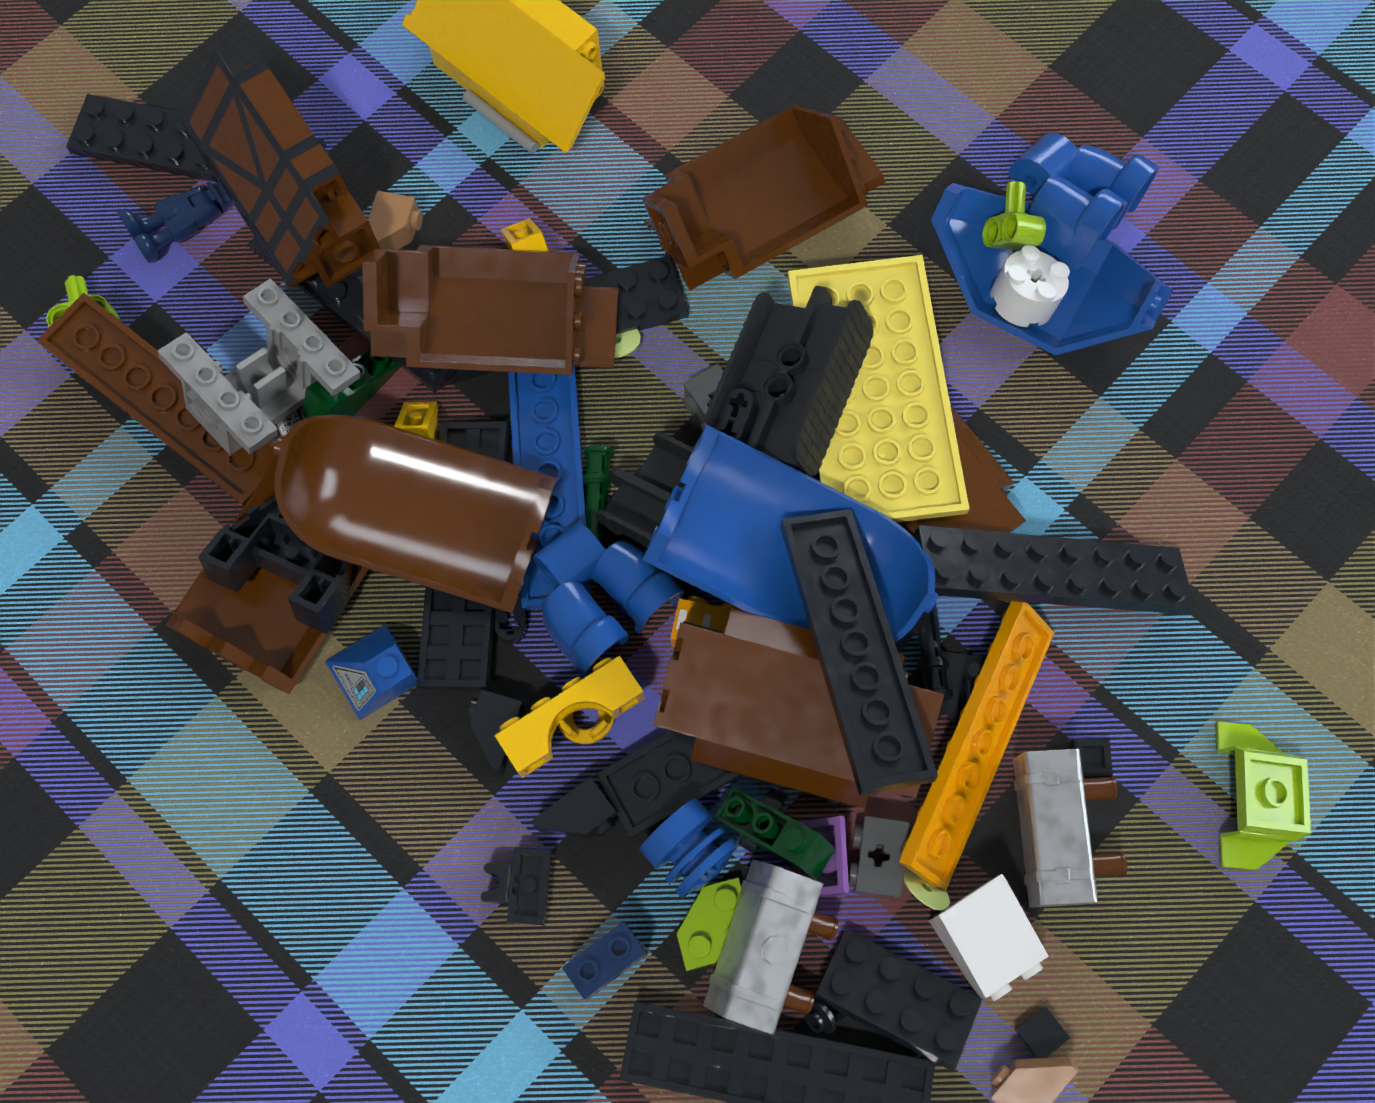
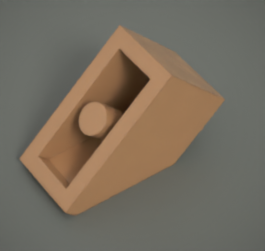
M377 190L368 221L381 249L398 250L413 241L415 231H419L421 228L423 214L422 211H419L415 197Z
M1069 1056L1015 1059L1009 1067L1003 1064L990 1080V1083L993 1085L991 1088V1099L996 1103H1053L1079 1071L1077 1062Z

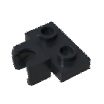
M515 847L513 866L485 864L484 871L492 876H498L500 885L495 891H484L481 894V901L508 905L507 923L546 926L553 851L550 849Z

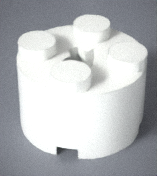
M1032 245L1024 246L1020 251L1008 257L991 288V299L994 297L997 304L995 309L1005 320L1017 326L1028 327L1030 323H1039L1038 326L1045 324L1049 321L1068 290L1070 270L1066 264L1058 262L1046 253L1040 252L1036 247Z

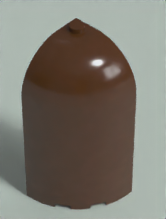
M320 415L306 418L295 424L284 437L280 436L274 448V457L278 458L274 479L276 501L288 526L307 545L333 558L513 613L524 583V576L528 566H530L538 541L532 539V534L539 535L557 478L385 423L355 416Z

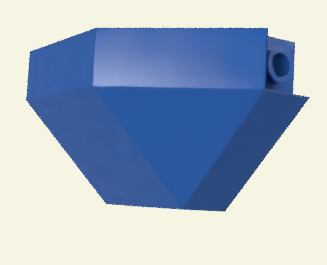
M952 183L944 190L931 221L971 314L1053 355L1063 354L1153 329L1159 315L1174 291L1117 244L1106 239L1103 241L1098 239L1084 265L1079 270H1075L1067 265L1070 270L1068 290L1048 322L1038 326L1039 323H1030L1028 327L1012 324L998 314L995 309L997 304L994 297L991 299L990 292L1006 260L1017 251L986 247L982 240L983 227L986 221L991 217L1005 213L1006 197ZM1025 202V213L1028 212L1031 203ZM1036 246V248L1040 252L1046 253L1058 262L1064 263L1062 260H1060L1058 257L1044 249L1042 246Z

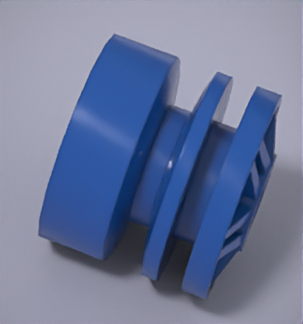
M697 798L690 800L673 813L647 838L639 849L655 869L662 867L670 861L675 865L665 878L669 885L681 876H685L684 881L675 890L681 898L707 885L726 867L730 857L739 847L733 838L720 847L716 845L726 834V830L723 827L716 829L708 835L704 832V829L712 819V815Z

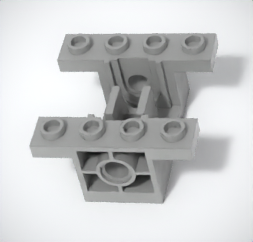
M271 278L243 296L244 304L266 326L267 348H261L237 364L236 369L223 376L221 363L218 360L214 362L187 332L158 350L160 360L182 383L186 409L229 455H232L242 447L250 455L278 435V428L275 424L304 405L306 387L314 382L319 381L334 397L360 378V371Z

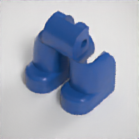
M1048 133L1041 136L1010 167L1008 176L1015 181L1023 182L1026 185V190L1032 194L1033 202L1027 214L1042 216L1046 222V233L1040 246L1073 269L1079 270L1084 265L1097 240H1105L1110 235L1112 229H1116L1127 211L1134 212L1160 167L1142 155H1135L1126 163L1115 155L1095 146L1082 145L1077 149L1066 137L1058 133Z
M577 522L533 556V561L556 587L542 603L544 625L559 650L566 656L577 672L585 678L590 674L592 664L600 655L615 643L623 648L627 644L629 635L614 617L605 614L587 592L584 584L589 580H595L610 595V600L639 634L644 631L646 623L652 614L667 601L674 607L678 605L679 598H682L684 590L669 573L661 571L659 568L643 561L644 552L634 544L619 540L605 550L595 535L585 525Z

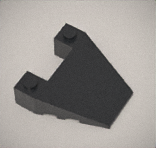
M273 491L274 496L259 507L256 504L246 511V517L233 526L227 524L220 529L198 556V559L209 580L237 593L257 567H261L297 584V587L288 598L296 620L327 634L346 607L354 564L325 555L303 542L284 520L276 501L275 491Z

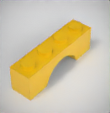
M620 656L613 660L611 657L600 661L593 667L592 670L594 672L584 679L580 677L572 679L562 687L563 692L552 699L545 697L531 707V713L521 719L519 717L511 718L500 726L501 732L496 734L495 737L521 778H524L553 759L552 738L559 723L569 714L582 709H596L607 713L615 719L645 700L643 690Z

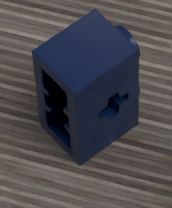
M623 921L567 963L562 969L582 998L589 1000L648 954Z

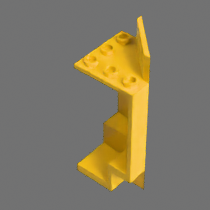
M417 0L414 10L410 14H406L402 26L429 46L433 63L436 67L464 89L473 91L538 142L541 149L551 141L567 153L573 147L595 99L601 95L605 87V74L602 70L598 30L559 0Z

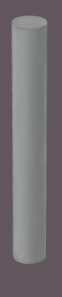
M467 90L464 93L462 99L528 152L531 154L536 152L539 147L538 142L473 91Z

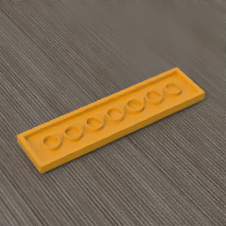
M1011 601L1007 611L1004 612L1000 628L994 642L989 646L988 655L981 672L974 681L972 693L966 706L961 711L960 720L953 737L947 743L946 753L937 771L938 777L935 782L931 783V788L924 804L918 810L917 820L912 832L902 848L899 862L923 880L945 892L1055 633L1027 602Z

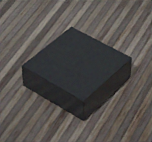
M1073 739L1071 741V749H1080L1083 777H1110L1113 775L1110 739Z
M1042 1006L1014 1029L1035 1058H1047L1070 1039L1046 1006Z

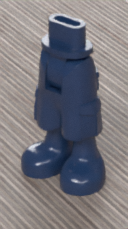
M210 181L207 182L208 189L205 185H200L178 195H170L168 198L156 202L154 206L156 212L147 216L139 217L129 209H122L117 212L148 263L156 260L160 250L174 240L180 244L192 235H195L200 228L211 224L220 213L222 214L227 211L226 206L232 202L219 182L213 185ZM163 225L167 227L155 234L149 235Z

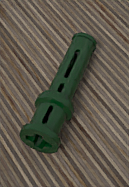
M590 445L584 448V455L587 456L586 474L583 475V483L587 487L586 527L595 535L605 549V531L600 528L595 515L598 510L605 511L607 507V488H610L612 484L609 476L610 460L614 456V449L603 445Z

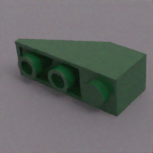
M371 349L351 360L353 365L360 371V378L334 397L319 381L306 387L302 415L305 418L320 415L354 416L401 367L389 357L371 356Z
M735 787L732 788L714 819L781 862L815 881L818 880L836 850L818 832Z

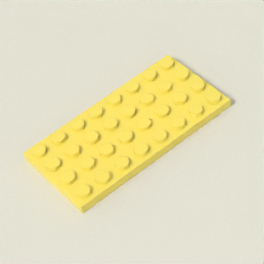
M923 255L788 271L792 306L806 308L814 287H826L832 298V305L847 307L852 300H859L867 311L873 327L871 345L862 362L863 365L858 372V377L855 380L850 397L847 399L843 414L838 421L839 424L834 431V436L830 441L826 456L823 458L821 468L818 470L819 481L881 512L895 522L968 514L969 503Z

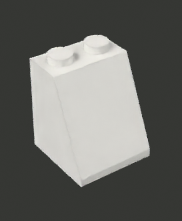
M1002 874L980 886L929 920L977 996L981 999L990 996L995 1001L1012 990L1009 984L1020 975L1024 980L1034 976L1043 969L1040 962L1049 957Z

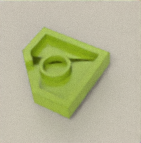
M739 878L703 887L677 932L686 971L718 963L742 892Z

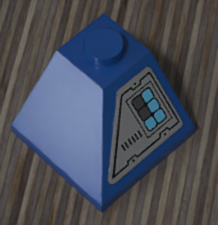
M386 624L325 661L359 720H362L417 686V675Z

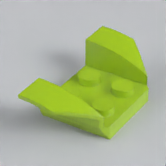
M1217 721V754L1235 756L1238 831L1220 834L1221 867L1257 870L1289 842L1297 841L1311 834L1307 759L1282 752L1250 724Z

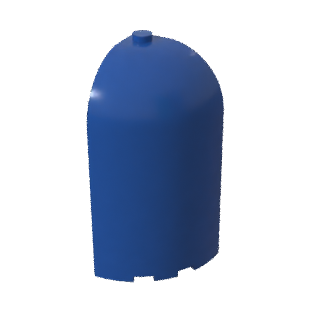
M707 424L686 463L687 467L679 481L684 485L682 488L675 485L663 510L665 513L659 527L656 526L642 559L748 613L810 629L780 530L781 520L852 509L894 642L903 638L913 628L923 612L929 613L932 610L938 597V593L935 592V570L930 557L923 552L919 542L898 523L881 512Z

